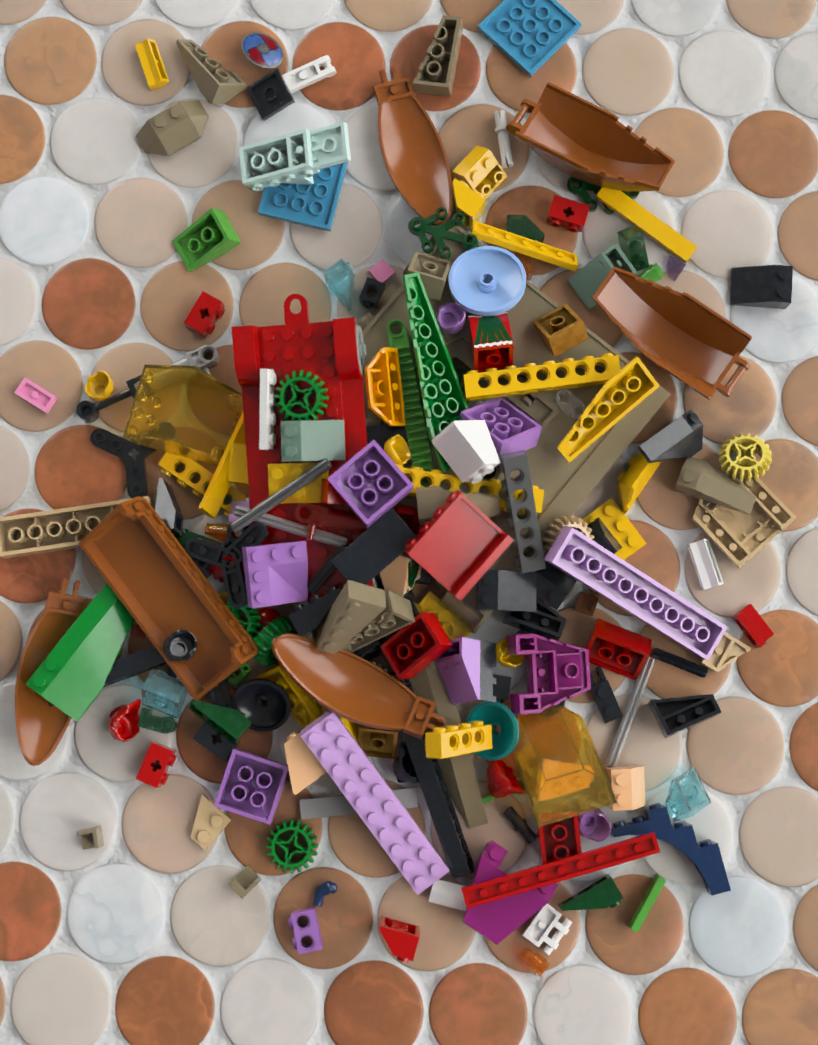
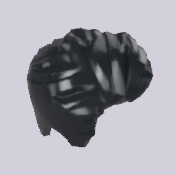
M180 629L165 639L163 649L168 660L188 661L195 656L197 638L192 632Z

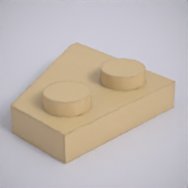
M724 632L709 660L701 658L699 662L714 672H719L727 664L737 660L740 655L749 652L751 648Z
M203 795L200 799L190 838L206 850L232 819L220 808L215 807L208 797Z

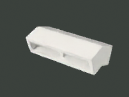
M709 538L688 544L687 548L701 590L724 584Z
M437 880L432 884L428 902L465 911L466 904L461 888L466 886Z

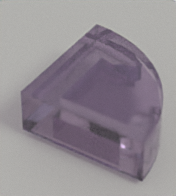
M672 255L667 260L666 269L669 277L675 282L686 264Z

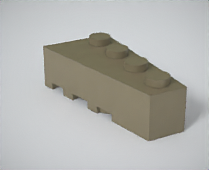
M442 16L433 36L434 39L431 46L428 47L426 57L419 67L417 77L413 80L412 84L415 93L451 97L463 32L461 17Z

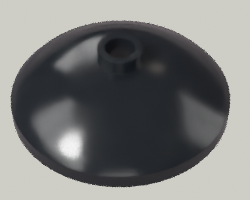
M259 678L246 681L236 690L232 701L233 709L240 713H245L250 718L252 723L249 729L260 732L278 729L287 721L291 712V701L288 693L282 686L268 679Z

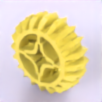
M740 433L739 437L733 435L732 440L727 438L726 443L721 446L719 451V463L722 471H726L727 476L732 475L733 480L740 478V482L744 479L750 482L751 478H754L757 481L759 475L763 477L765 471H768L770 468L772 452L769 450V445L764 444V438L758 440L757 435L751 437L750 433L747 436H743ZM731 453L735 455L736 459L734 462L730 458ZM756 453H757V454L760 456V458H761V460H760L759 462L756 460V457H755V454H756Z

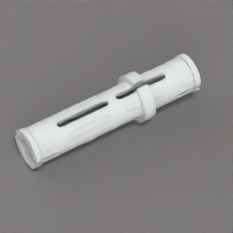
M500 110L501 118L498 111L494 112L495 133L498 135L502 168H507L506 161H508L509 167L514 165L509 135L506 129L505 110Z

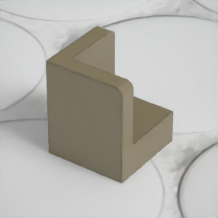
M101 826L77 831V836L81 835L83 850L104 846Z
M246 866L229 883V886L243 899L261 881V878L250 866Z

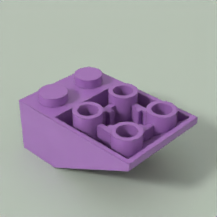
M466 637L451 639L453 646L437 658V665L452 705L480 700V640Z

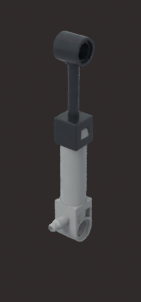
M204 345L185 354L186 357L147 375L141 374L126 381L129 389L96 404L87 400L81 401L76 408L77 415L85 422H94L99 417V410L130 396L138 402L153 395L154 391L193 373L197 375L202 372L207 383H211L213 379L209 369L219 363V354L213 346ZM207 353L214 354L210 360H205L204 358ZM91 408V413L85 416V409Z

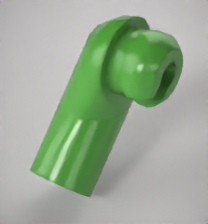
M248 664L242 665L238 675L236 676L232 673L228 677L227 682L232 684V686H238L248 677L250 666Z

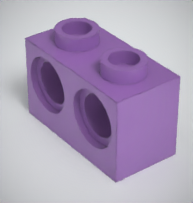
M316 907L292 911L288 922L290 930L294 929L295 937L292 938L294 950L298 949V954L322 950L323 942ZM298 917H307L308 924L300 925ZM304 936L311 937L312 944H303L302 938Z

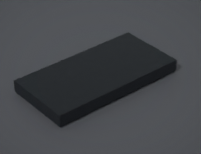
M392 508L331 562L347 580L366 585L400 556L407 548L405 546L412 537L415 538L416 535Z

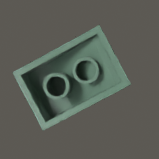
M345 420L281 421L282 462L322 461L324 459L346 460Z

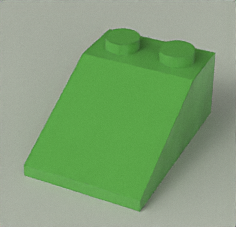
M214 208L207 211L172 240L189 272L221 257L241 243L226 213Z

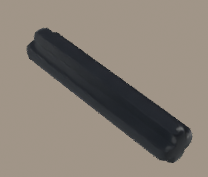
M342 544L308 583L309 591L316 593L337 569L331 561L347 548L346 545Z
M655 648L652 652L653 658L702 678H705L708 673V668L662 649Z

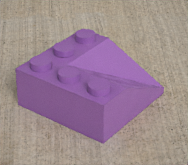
M502 397L495 398L460 413L463 421L485 420L500 461L501 454L521 450L526 451L537 446L542 426Z
M375 440L371 441L327 478L367 528L414 489L412 482Z
M306 541L242 547L248 607L259 608L308 600Z
M234 748L214 806L271 825L289 774L288 765Z

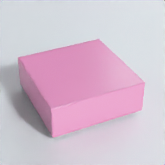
M384 259L369 270L374 279L382 283L387 282L395 275V271Z

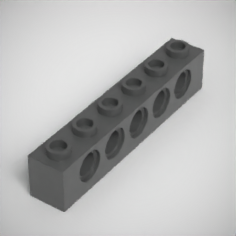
M524 450L501 454V461L498 466L500 473L504 474V480L501 483L503 492H507L508 497L505 500L506 510L510 511L511 514L508 524L510 530L514 531V537L511 538L514 539L512 542L513 549H517L518 556H514L516 567H520L522 573L546 569L527 454ZM512 471H520L518 477H510ZM518 489L523 490V493H522L521 496H519V497H514V496H513V493H514L516 490H518ZM519 509H526L524 515H516ZM529 528L527 534H520L521 529ZM526 547H532L531 552L523 553Z

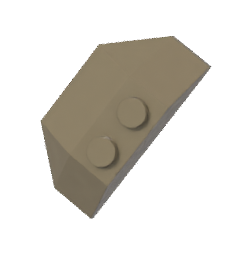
M199 100L180 101L148 119L135 137L145 153L170 156L202 137L209 115Z

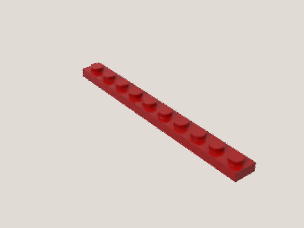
M651 832L462 887L461 889L468 909L660 853L655 833Z

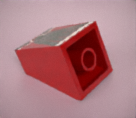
M507 311L493 316H480L468 313V329L474 370L481 373L486 372V369L489 368L505 370V367L513 366L514 344Z

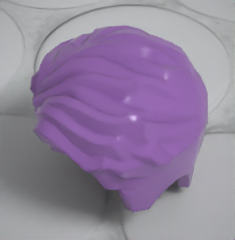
M446 303L438 308L436 320L441 332L450 335L462 330L466 320V312L460 307L459 303Z
M588 806L579 811L578 824L580 835L596 842H601L609 836L611 832L610 821L598 807Z

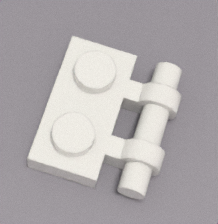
M547 903L537 912L522 935L537 947H540L543 941L547 943L543 951L550 955L553 949L556 950L559 946L558 942L563 935L569 932L568 928L573 922L566 917L563 923H560L558 920L562 914ZM556 927L558 930L553 937L547 936L552 928Z

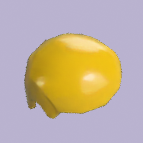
M98 370L95 375H90L85 385L86 394L90 399L97 401L107 399L114 390L112 379L107 372Z
M395 435L385 442L384 452L395 464L404 465L410 460V449L402 436Z
M507 638L499 640L496 645V660L500 665L511 668L521 665L524 661L525 654H507Z

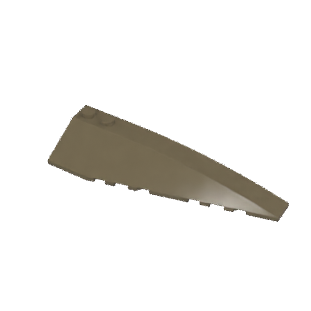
M382 653L386 668L388 669L387 672L394 671L385 654ZM436 659L410 679L412 688L417 697L420 696L435 702L436 706L433 713L446 719V724L443 726L434 724L431 720L429 721L430 724L444 728L448 725H458L459 727L461 720L457 705H452ZM470 753L443 759L437 758L446 786L469 828L487 824L488 819Z

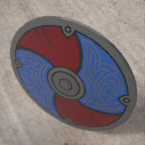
M253 32L247 34L242 39V52L252 64L264 69H273L282 63L284 57L283 50L279 43L269 35Z

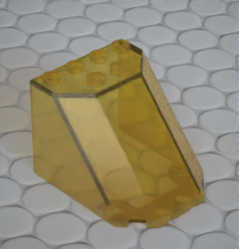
M144 364L123 437L139 445L218 466L243 412L242 394L196 366Z
M560 704L551 706L540 713L519 716L517 720L519 740L512 752V757L522 790L525 791L524 796L529 813L538 827L616 803L611 783L582 716Z

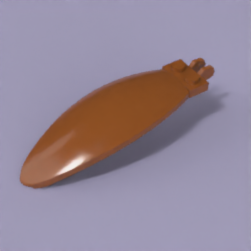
M391 67L390 74L393 81L388 82L385 71L379 70L381 84L374 85L373 90L379 106L378 137L386 169L400 195L419 217L424 219L435 214L438 208H446L448 213L447 219L443 221L438 220L430 224L436 227L449 221L452 211V181L443 143L426 110L414 96L410 78L399 79L396 68ZM445 212L439 213L440 216L445 214Z
M63 578L60 592L48 591L45 611L39 617L27 639L18 667L15 685L16 728L21 752L24 759L32 766L40 765L53 754L72 719L56 706L49 707L47 700L27 686L26 683L86 609L88 598L78 596L80 581L78 580L73 584L72 595L65 593L68 586V578Z
M282 634L272 640L273 653L292 680L319 704L345 719L368 727L403 731V733L421 740L425 730L433 732V728H438L430 724V720L432 723L440 726L446 724L444 717L433 713L436 706L435 702L420 696L417 697L399 680L355 654L340 649L336 654L317 649L316 640L295 634Z

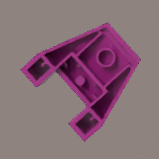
M536 634L506 635L508 655L526 654L528 692L510 694L511 711L514 714L540 713L551 706L560 704V702L566 699L573 698L591 689L589 650Z
M489 841L476 861L471 885L507 875L499 869V866L508 851L494 841ZM554 883L467 909L466 907L463 923L498 945L550 901L558 884Z

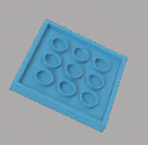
M504 0L478 25V30L531 78L581 28L582 24L556 0Z
M348 162L320 169V173L313 174V184L280 183L276 187H264L258 215L331 232Z

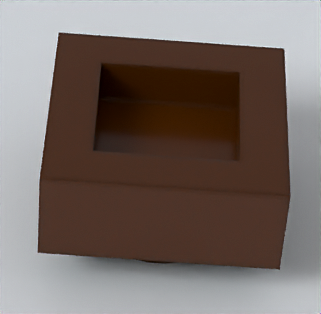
M580 592L574 611L593 616L599 598Z

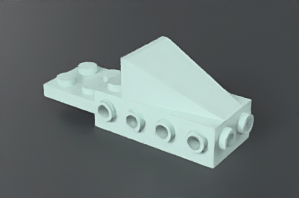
M345 122L312 131L303 129L239 148L242 184L253 191H261L264 187L268 186L276 187L280 183L313 184V174L320 173V169L351 161L348 128Z

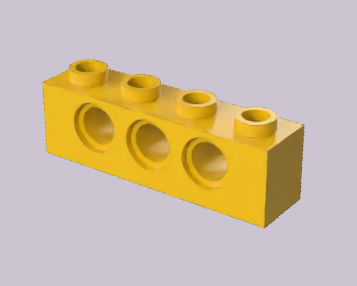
M472 721L471 723H460L459 727L458 725H448L446 728H433V732L425 733L426 758L443 759L492 749L491 725L483 724V721Z

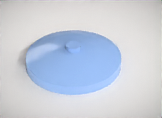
M495 246L476 247L460 255L451 266L448 277L450 294L454 301L459 303L460 307L469 313L480 316L498 315L513 308L522 298L526 288V272L521 261L510 251Z

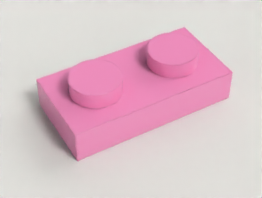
M24 377L14 392L47 414L58 399L26 377Z

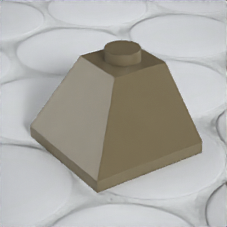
M415 251L407 274L419 272L428 298L440 300L452 262Z

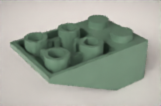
M617 243L601 252L567 280L588 310L597 305L592 297L613 267L636 274V276L638 274Z

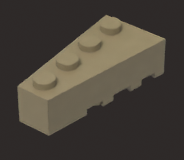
M348 580L316 631L317 649L336 654L386 609L385 590Z
M390 590L386 591V609L341 649L352 653L414 623L415 619L410 600Z

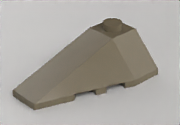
M176 41L200 92L209 103L213 105L225 104L246 88L247 84L234 71L230 70L228 72L221 67L222 62L209 58L208 52L194 41Z
M693 457L686 459L676 482L677 492L748 515L751 514L756 500L755 495L714 466Z
M437 486L416 488L420 527L425 522L429 523L433 518L432 514L434 511L444 506L447 502L446 498L453 491L443 490V487ZM476 492L473 494L464 493V496L488 518L500 514L498 496Z

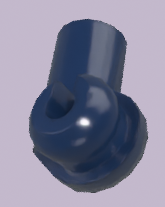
M331 881L320 884L316 888L313 905L322 907L324 896L335 893L337 891V884Z

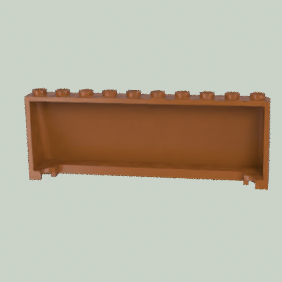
M138 496L120 503L78 543L195 701L203 697L258 653L255 642L145 498ZM180 629L192 632L197 638L195 656L188 661H169L163 649L165 639Z

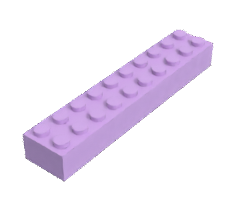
M563 526L544 558L545 561L697 657L707 661L727 629V626L572 527Z
M329 710L300 731L302 739L417 895L450 871L442 857L337 714Z

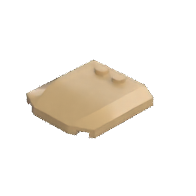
M740 478L733 480L756 496L750 515L700 499L692 518L698 527L738 569L797 518L760 479L756 481L754 478H751L750 482L747 479L740 482Z

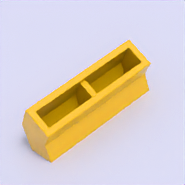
M146 39L142 43L136 44L135 47L150 90L162 88L169 83V79L156 41Z

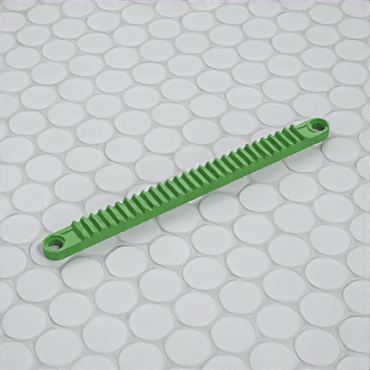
M394 319L387 325V336L390 348H398L406 419L405 429L412 466L423 468V471L430 472L434 469L406 326L403 321ZM399 325L402 331L400 334L395 335L391 332V327ZM420 480V483L423 487L426 488L430 486L428 480Z

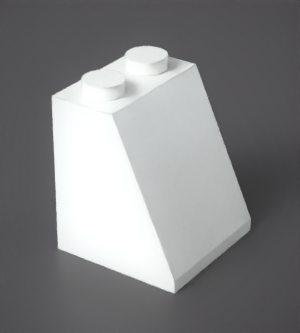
M485 420L453 421L432 439L433 445L462 482L478 483L483 480L482 477L493 472L494 468L500 464Z

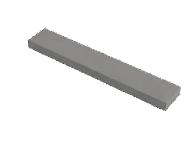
M416 787L393 789V792L406 809L418 807ZM344 795L299 800L301 820L358 814Z

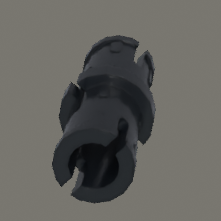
M513 806L504 811L503 815L513 825L515 832L518 831L528 845L538 837L528 826L526 819H522Z

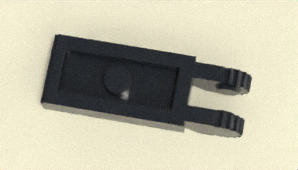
M601 666L596 668V672L601 683L595 685L593 676L590 673V691L603 722L606 724L622 717L623 714L608 680H606Z

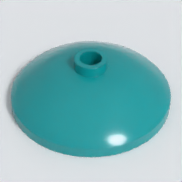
M485 701L472 708L465 723L483 721V724H488L492 727V749L475 753L487 760H499L510 755L519 740V725L514 713L506 705L497 701Z

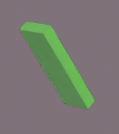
M658 874L654 876L630 920L628 927L633 931H639L665 884L666 879Z

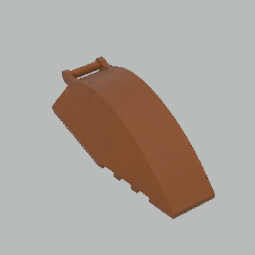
M550 82L547 83L538 103L536 104L528 99H524L516 116L506 126L508 132L525 142L537 155L559 171L581 181L608 189L635 192L659 191L675 163L671 157L658 147L654 149L647 144L645 137L642 136L640 138L634 134L632 127L629 125L625 127L618 121L619 117ZM526 112H530L531 114L524 125H519Z
M613 267L592 297L599 308L644 357L708 400L711 399L715 390L726 397H730L732 394L731 390L739 378L751 366L739 355L748 345L752 336L688 293H680L672 290L669 286H661L650 279L645 280L637 277L636 274ZM734 363L737 364L738 368L725 386L722 385L721 382Z

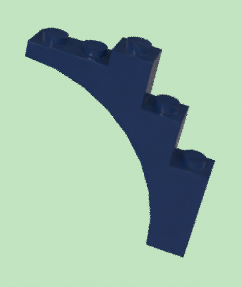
M660 803L651 804L649 809L644 810L646 818L637 816L632 818V822L618 821L613 823L610 832L612 837L644 835L654 832L657 839L665 841L680 850L694 864L710 895L731 891L718 843L707 839L700 841V845H698L693 826L686 823V821L674 823L675 827H672L667 806L660 805Z

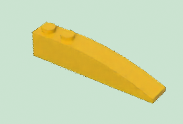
M638 356L632 359L603 385L558 445L557 449L569 463L660 386Z

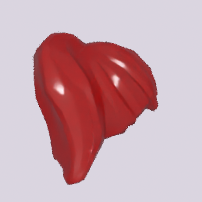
M137 699L128 705H121L111 711L108 728L115 740L128 742L139 733L140 719L138 711L141 699Z
M500 759L490 761L487 767V781L489 782L488 791L492 797L504 798L513 793H525L521 789L517 778L513 775V768L508 767Z

